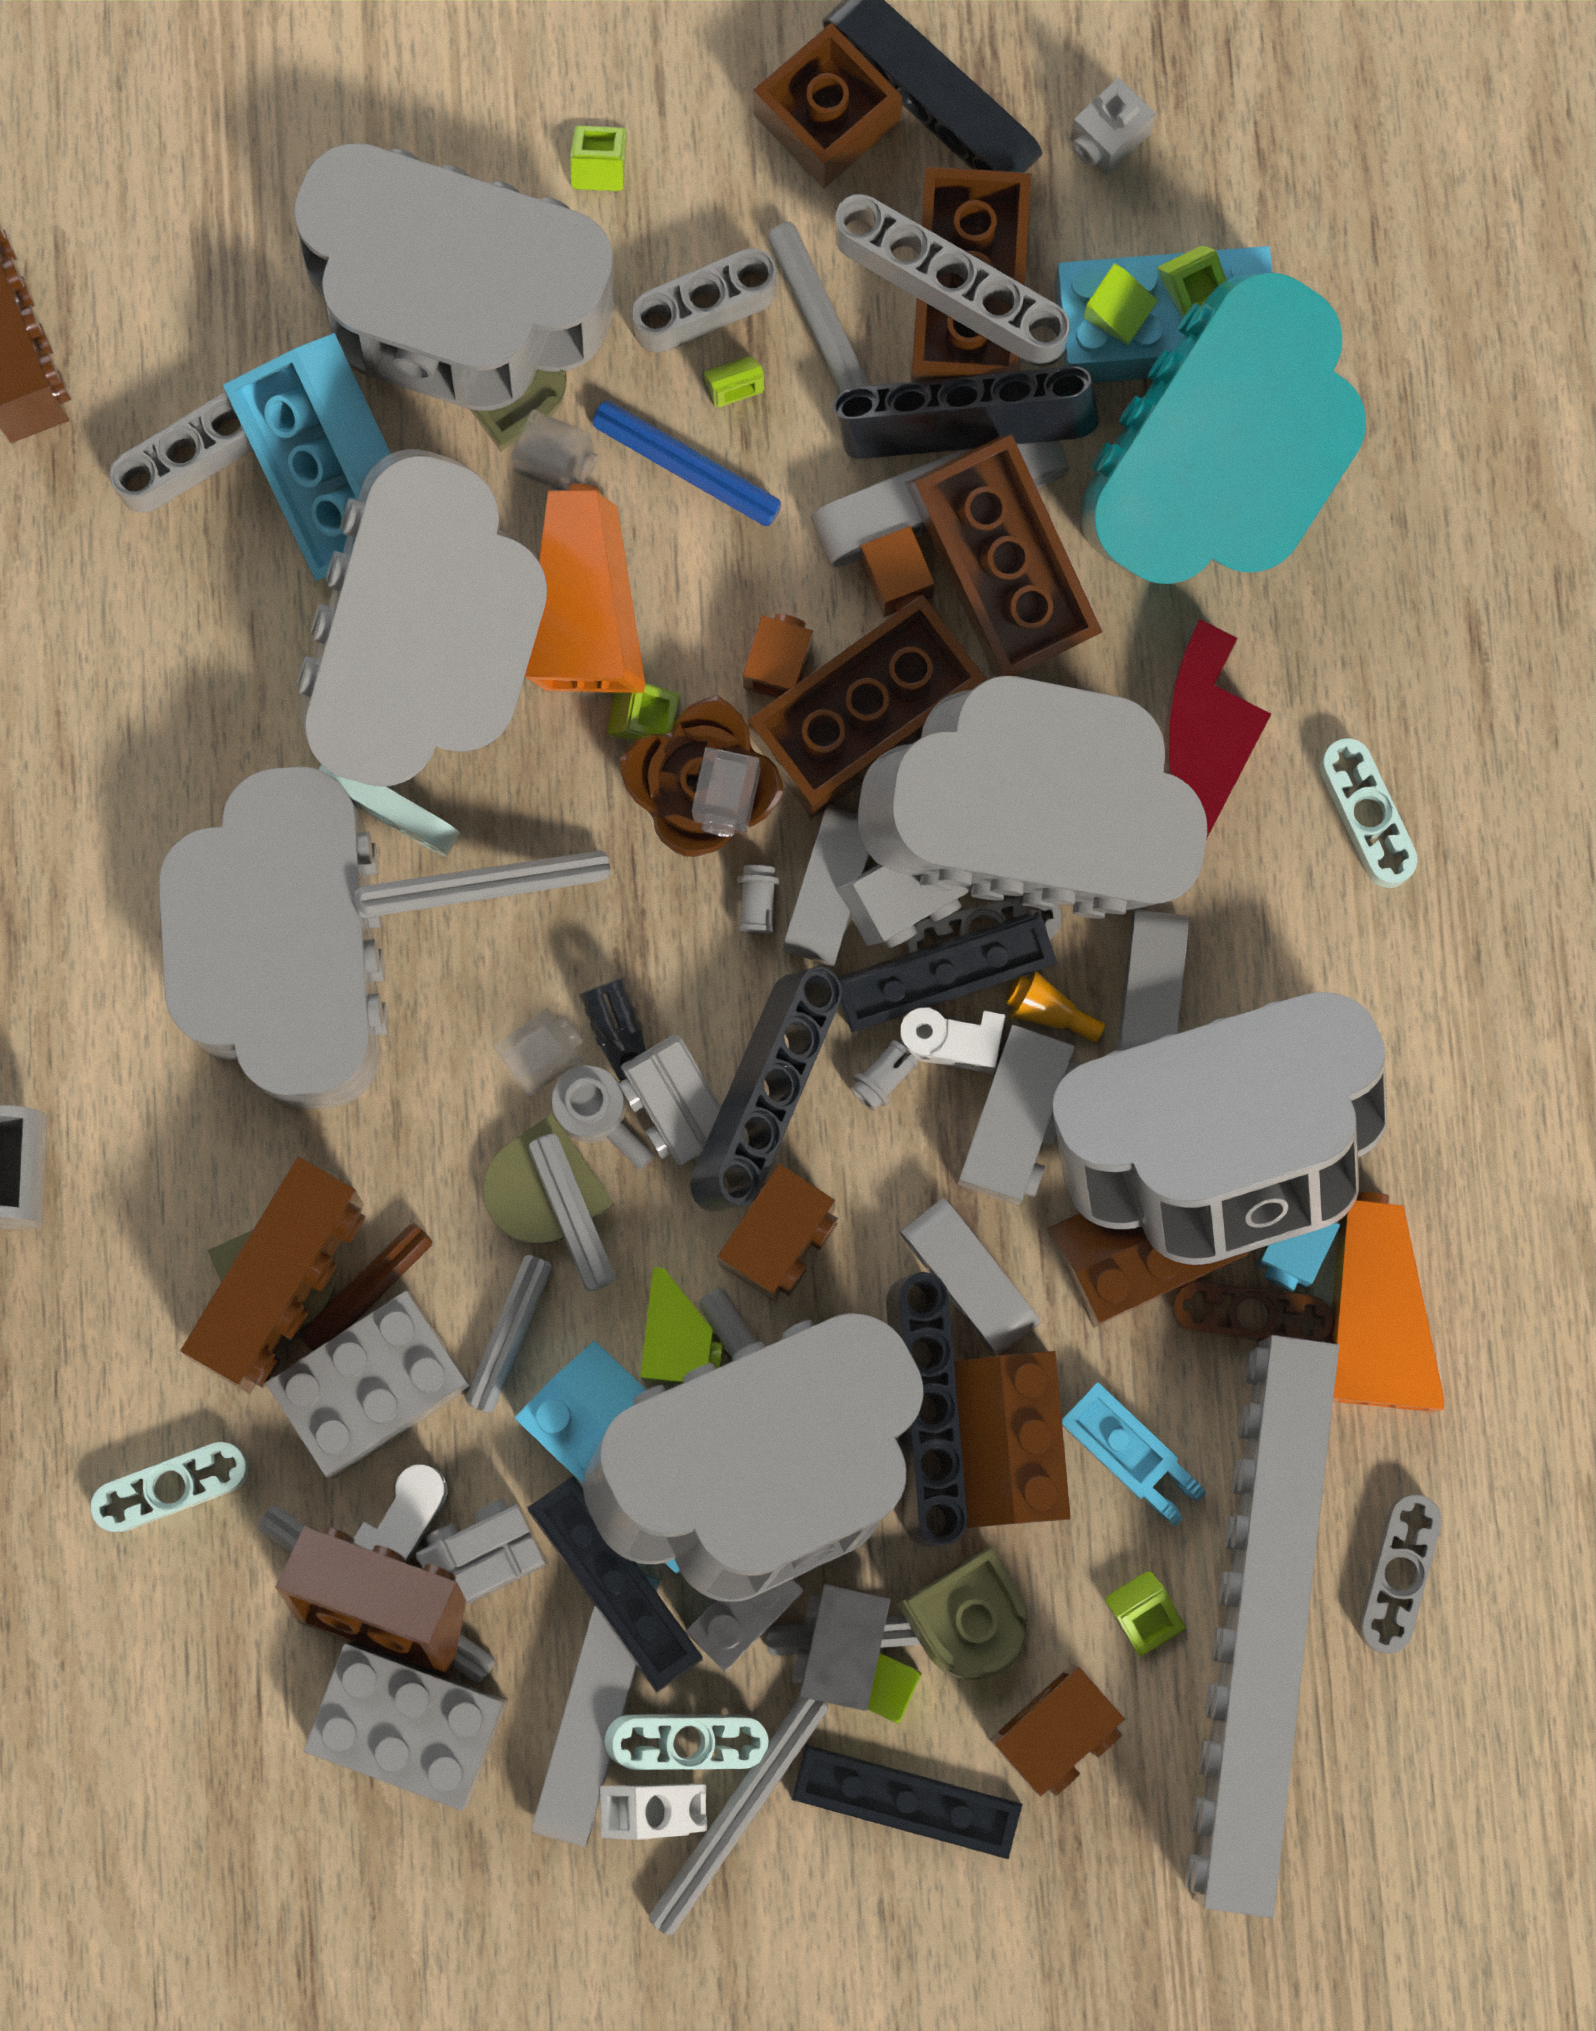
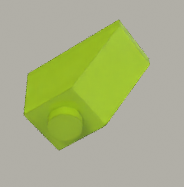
M653 1267L640 1378L645 1381L683 1384V1377L702 1365L713 1363L716 1369L720 1368L723 1343L713 1342V1329L664 1268Z

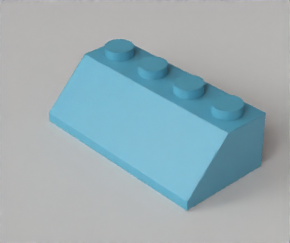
M335 333L294 348L223 384L315 581L326 577L333 552L343 553L348 535L343 534L340 526L348 499L358 500L362 484L369 471L381 459L391 454Z
M594 1340L559 1371L516 1415L515 1419L583 1484L588 1464L609 1425L620 1413L634 1406L633 1399L646 1391V1389ZM675 1560L665 1562L675 1573L680 1572Z

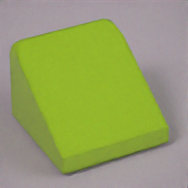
M575 126L570 158L571 186L574 189L621 191L623 189L627 128Z
M1207 246L1197 247L1157 267L1160 278L1182 318H1184L1194 303L1201 306L1210 293L1227 280L1216 250Z
M1114 263L1088 301L1083 318L1129 346L1156 306L1158 300L1124 268Z
M752 356L704 372V379L715 407L718 406V408L761 394L764 391L763 369Z
M645 683L644 693L615 692L607 734L636 741L648 734L669 733L675 725L680 694Z
M1151 1571L1144 1572L1105 1598L1109 1610L1139 1657H1142L1186 1629L1165 1588Z
M879 1653L867 1710L900 1724L922 1672Z

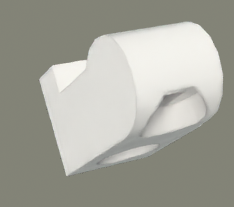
M917 1008L903 1019L901 1024V1044L907 1048L906 1053L908 1055L912 1053L919 1061L994 1075L1005 1015L984 1011L981 1025L944 1019L938 1011L931 1008Z
M413 1465L400 1474L395 1485L396 1498L379 1527L369 1522H363L354 1537L357 1545L373 1551L375 1545L390 1548L405 1558L404 1563H410L448 1495V1484L444 1475L437 1469L426 1465Z
M706 1784L600 1786L601 1838L641 1840L684 1836L693 1832L707 1831Z

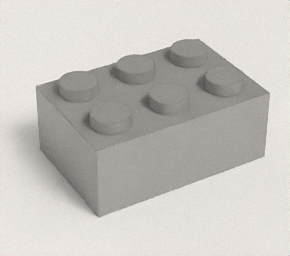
M407 1290L265 1383L325 1477L336 1478L468 1390L471 1386V1383L414 1296Z
M344 1643L303 1752L463 1811L469 1807L508 1700L354 1643Z

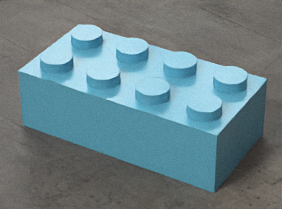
M1270 246L1216 250L1227 280L1246 274L1273 273ZM1185 253L1058 263L1054 281L1055 304L1066 312L1070 327L1066 348L1061 357L1062 367L1078 366L1086 369L1090 373L1092 383L1150 379L1148 374L1165 349L1172 352L1183 336L1182 333L1177 331L1183 318L1161 280L1157 267ZM1114 263L1124 268L1158 300L1156 306L1129 346L1083 318L1088 301Z

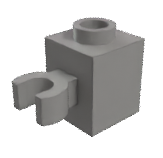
M1118 77L1074 118L1070 138L1072 147L1083 162L1089 166L1096 164L1107 175L1151 134L1156 112Z

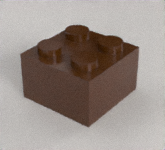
M830 23L753 89L754 116L825 188L901 122L902 96L848 39Z
M779 1163L718 1254L719 1265L772 1301L776 1300L780 1292L790 1297L807 1271V1264L802 1259L811 1246L820 1251L838 1224L836 1223L838 1218L833 1215L835 1200Z
M1070 1665L998 1730L989 1741L1040 1797L1048 1790L1054 1796H1057L1080 1775V1772L1075 1768L1079 1761L1089 1752L1098 1758L1121 1738L1122 1733L1117 1727L1125 1718L1080 1667Z

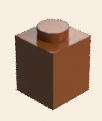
M911 526L861 545L860 562L883 617L898 612L920 595H923L926 600L933 598L935 583Z
M776 614L774 619L762 615L743 672V688L778 698L802 681L813 646V630L805 628L806 623L791 615Z

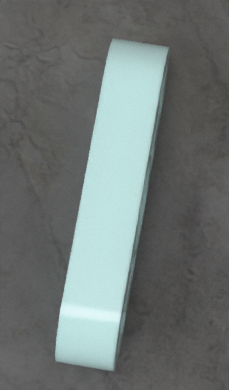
M1340 739L1329 746L1321 759L1320 772L1369 878L1381 887L1394 888L1400 886L1409 879L1416 869V850L1368 748L1355 739ZM1338 753H1343L1346 759L1356 758L1359 764L1354 769L1353 776L1358 786L1368 780L1371 787L1361 788L1355 791L1349 798L1345 797L1344 791H1349L1353 784L1346 771L1336 773L1333 768L1339 760ZM1370 799L1377 802L1383 810L1381 824L1375 827H1365L1358 823L1354 816V806L1358 801ZM1388 828L1392 830L1394 835L1388 836L1384 842L1392 856L1401 854L1404 858V861L1398 867L1399 874H1394L1391 868L1381 869L1378 862L1384 856L1382 846L1378 840L1370 847L1366 840L1379 837Z
M322 764L318 769L331 775L343 786L354 806L441 856L447 857L460 835L457 829L386 786H373L340 777L326 769Z
M226 1442L212 1443L104 1484L92 1497L91 1515L96 1524L104 1530L110 1532L132 1530L238 1489L248 1477V1458L244 1451L236 1445ZM221 1452L224 1458L236 1460L237 1467L229 1471L231 1480L224 1483L222 1478L218 1476H211L200 1480L206 1490L203 1493L197 1494V1481L195 1475L187 1466L189 1462L196 1461V1470L202 1471L216 1464L214 1455ZM167 1471L179 1473L185 1481L183 1496L177 1502L171 1504L162 1502L155 1491L157 1479ZM143 1480V1493L145 1499L153 1508L152 1512L145 1514V1504L139 1503L124 1511L126 1520L122 1522L119 1521L117 1516H106L104 1507L112 1503V1493L116 1492L120 1498H131L141 1493L135 1486V1483Z
M740 1714L624 1715L614 1720L608 1727L605 1734V1748L607 1754L614 1762L632 1770L747 1769L757 1765L762 1760L768 1749V1735L761 1723ZM662 1726L661 1731L659 1733L658 1727ZM694 1726L700 1735L699 1748L693 1755L681 1758L674 1750V1737L681 1728ZM740 1727L743 1733L751 1736V1744L742 1746L740 1755L736 1749L726 1745H715L714 1735L721 1738H735L739 1735ZM632 1728H635V1732L643 1737L659 1738L660 1749L653 1746L635 1747L634 1756L631 1757L630 1751L621 1747L622 1738L631 1737ZM661 1751L662 1757L658 1758V1755Z

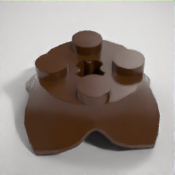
M719 695L691 704L678 716L673 729L669 733L648 734L637 739L620 758L621 774L627 792L638 805L652 816L655 832L661 842L675 853L684 857H697L717 851L736 832L755 826L766 819L783 795V783L777 766L769 757L753 750L750 742L749 728L742 715ZM701 772L711 774V783H717L714 789H707L705 794L695 793L694 786H687L689 780H698Z

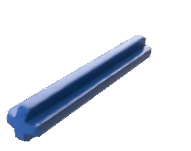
M604 400L595 411L592 419L593 426L616 441L763 526H770L781 509V501L772 494L609 400Z

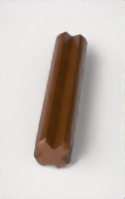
M409 1224L301 1331L300 1337L302 1341L312 1351H315L351 1327L432 1246L431 1238L417 1224Z

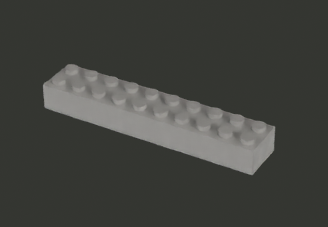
M1272 1335L1258 1342V1347L1255 1348V1351L1249 1350L1247 1355L1245 1383L1253 1384L1252 1398L1248 1406L1242 1405L1238 1425V1438L1247 1439L1244 1459L1242 1461H1235L1231 1487L1232 1494H1239L1240 1500L1238 1515L1229 1516L1225 1535V1549L1233 1550L1231 1571L1222 1572L1218 1595V1604L1227 1606L1225 1627H1216L1212 1644V1661L1220 1662L1218 1685L1209 1684L1205 1704V1717L1213 1719L1211 1741L1202 1740L1198 1764L1199 1774L1207 1777L1204 1798H1195L1192 1813V1831H1197L1198 1835H1200L1198 1855H1188L1185 1872V1888L1191 1889V1893H1193L1192 1899L1205 1909L1274 1918L1339 1344Z

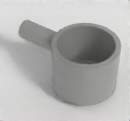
M580 1066L566 1072L557 1082L552 1094L554 1115L566 1134L577 1141L585 1143H596L608 1139L639 1170H642L655 1155L622 1123L625 1117L626 1103L617 1080L609 1072L596 1066Z

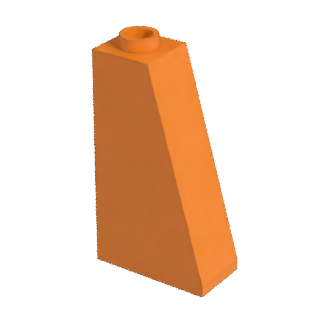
M571 484L568 486V490L548 491L539 563L546 578L547 598L525 678L545 691L644 693L645 677L618 507L600 493L599 488L588 484Z
M1358 1192L1357 1199L1352 1208L1339 1220L1340 1227L1338 1229L1332 1301L1334 1322L1329 1338V1343L1339 1344L1333 1402L1433 1413L1444 1410V1394L1404 1205L1389 1204V1195Z

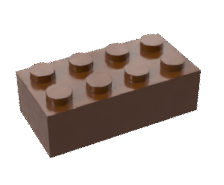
M925 166L921 226L1025 286L1031 173ZM946 273L938 278V281L947 288H957L965 283L963 278L954 273ZM916 297L911 381L1020 371V357ZM991 300L984 305L985 309L994 315H1004L1011 310L1009 305L1001 300Z
M0 224V429L11 444L70 421L63 403L72 399L60 370L57 371L50 356L54 352L42 323H38L32 307H35V302L24 277L20 276L14 262L17 260L13 245L6 230H3Z
M1013 435L996 437L905 482L995 677L1015 676L1102 633V629Z
M920 595L748 719L749 734L763 755L769 757L777 766L781 779L809 816L814 818L825 810L828 804L832 805L861 784L871 765L882 754L899 746L913 744L921 739L925 721L939 702L955 693L972 690L979 684L987 681V678L925 597Z
M297 1156L180 1352L194 1363L248 1394H251L256 1385L264 1388L266 1386L265 1383L271 1379L279 1365L280 1359L275 1357V1352L284 1337L293 1340L308 1316L309 1311L304 1309V1303L313 1288L319 1292L323 1291L337 1267V1263L332 1261L335 1252L342 1241L351 1244L365 1221L366 1216L361 1214L364 1204L356 1189Z

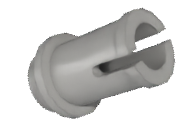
M763 865L743 866V875L737 877V883L742 885L741 917L738 931L750 934L774 933V886L780 885V879L775 877V868Z
M895 1040L889 1044L885 1052L864 1074L857 1073L854 1076L856 1083L850 1088L853 1095L872 1111H875L879 1105L886 1106L889 1103L887 1096L919 1064L915 1056L910 1053L908 1056L904 1055L893 1067L894 1063L907 1051L905 1046Z

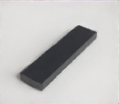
M1036 910L837 977L842 991L840 1003L850 1031L853 1033L907 1015L917 1008H927L1058 963L1041 912Z
M574 1475L527 1507L529 1514L656 1693L703 1661L701 1653L636 1562L622 1557L604 1541L586 1506L583 1488Z
M808 1744L805 1746L791 1799L1008 1860L1023 1805L1020 1802Z

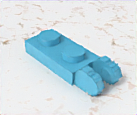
M1099 1382L1095 1383L1062 1419V1427L1139 1500L1144 1498L1156 1512L1174 1527L1183 1519L1179 1509L1153 1488L1162 1476L1167 1473L1178 1484L1179 1489L1185 1495L1198 1502L1207 1494L1205 1489L1176 1462L1179 1458Z

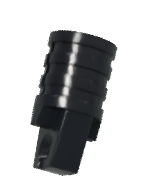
M624 977L578 994L581 1002L584 1004L585 1014L590 1020L591 1030L594 1031L596 1036V1043L601 1047L620 1081L627 1079L620 1066L646 1051L642 1032L643 1026L637 1017L638 1013L631 1001L632 997L627 990V983ZM605 993L607 995L608 1001L610 1003L611 1009L613 1011L614 1017L619 1027L618 1029H615L613 1020L611 1018L610 1012L603 996V994Z

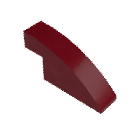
M1199 619L1180 662L1169 699L1164 732V773L1181 779L1196 793L1206 814L1208 838L1271 713L1215 685L1238 638Z

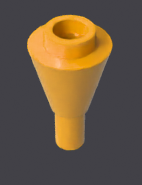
M1037 971L1030 973L1027 977H1017L1005 1000L1006 1004L1012 1006L1010 1018L1059 1029L1067 1028L1095 1043L1100 1038L1105 1027L1104 1022L1076 1009L1075 1004Z

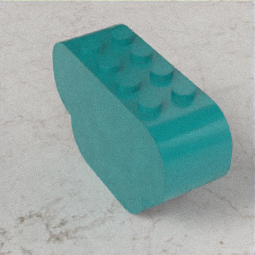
M1279 273L1246 274L1233 277L1220 284L1210 293L1201 306L1196 303L1191 306L1177 331L1183 334L1177 346L1172 352L1165 349L1158 357L1148 374V377L1154 382L1142 399L1135 396L1130 401L1118 422L1124 426V429L1113 445L1106 442L1100 448L1089 467L1095 474L1085 489L1080 508L1081 524L1086 538L1102 556L1122 569L1151 582L1172 584L1185 581L1201 572L1210 561L1240 572H1260L1277 566L1295 550L1358 453L1364 440L1366 414L1363 402L1355 388L1346 379L1334 372L1342 351V329L1333 307L1320 294L1288 275Z

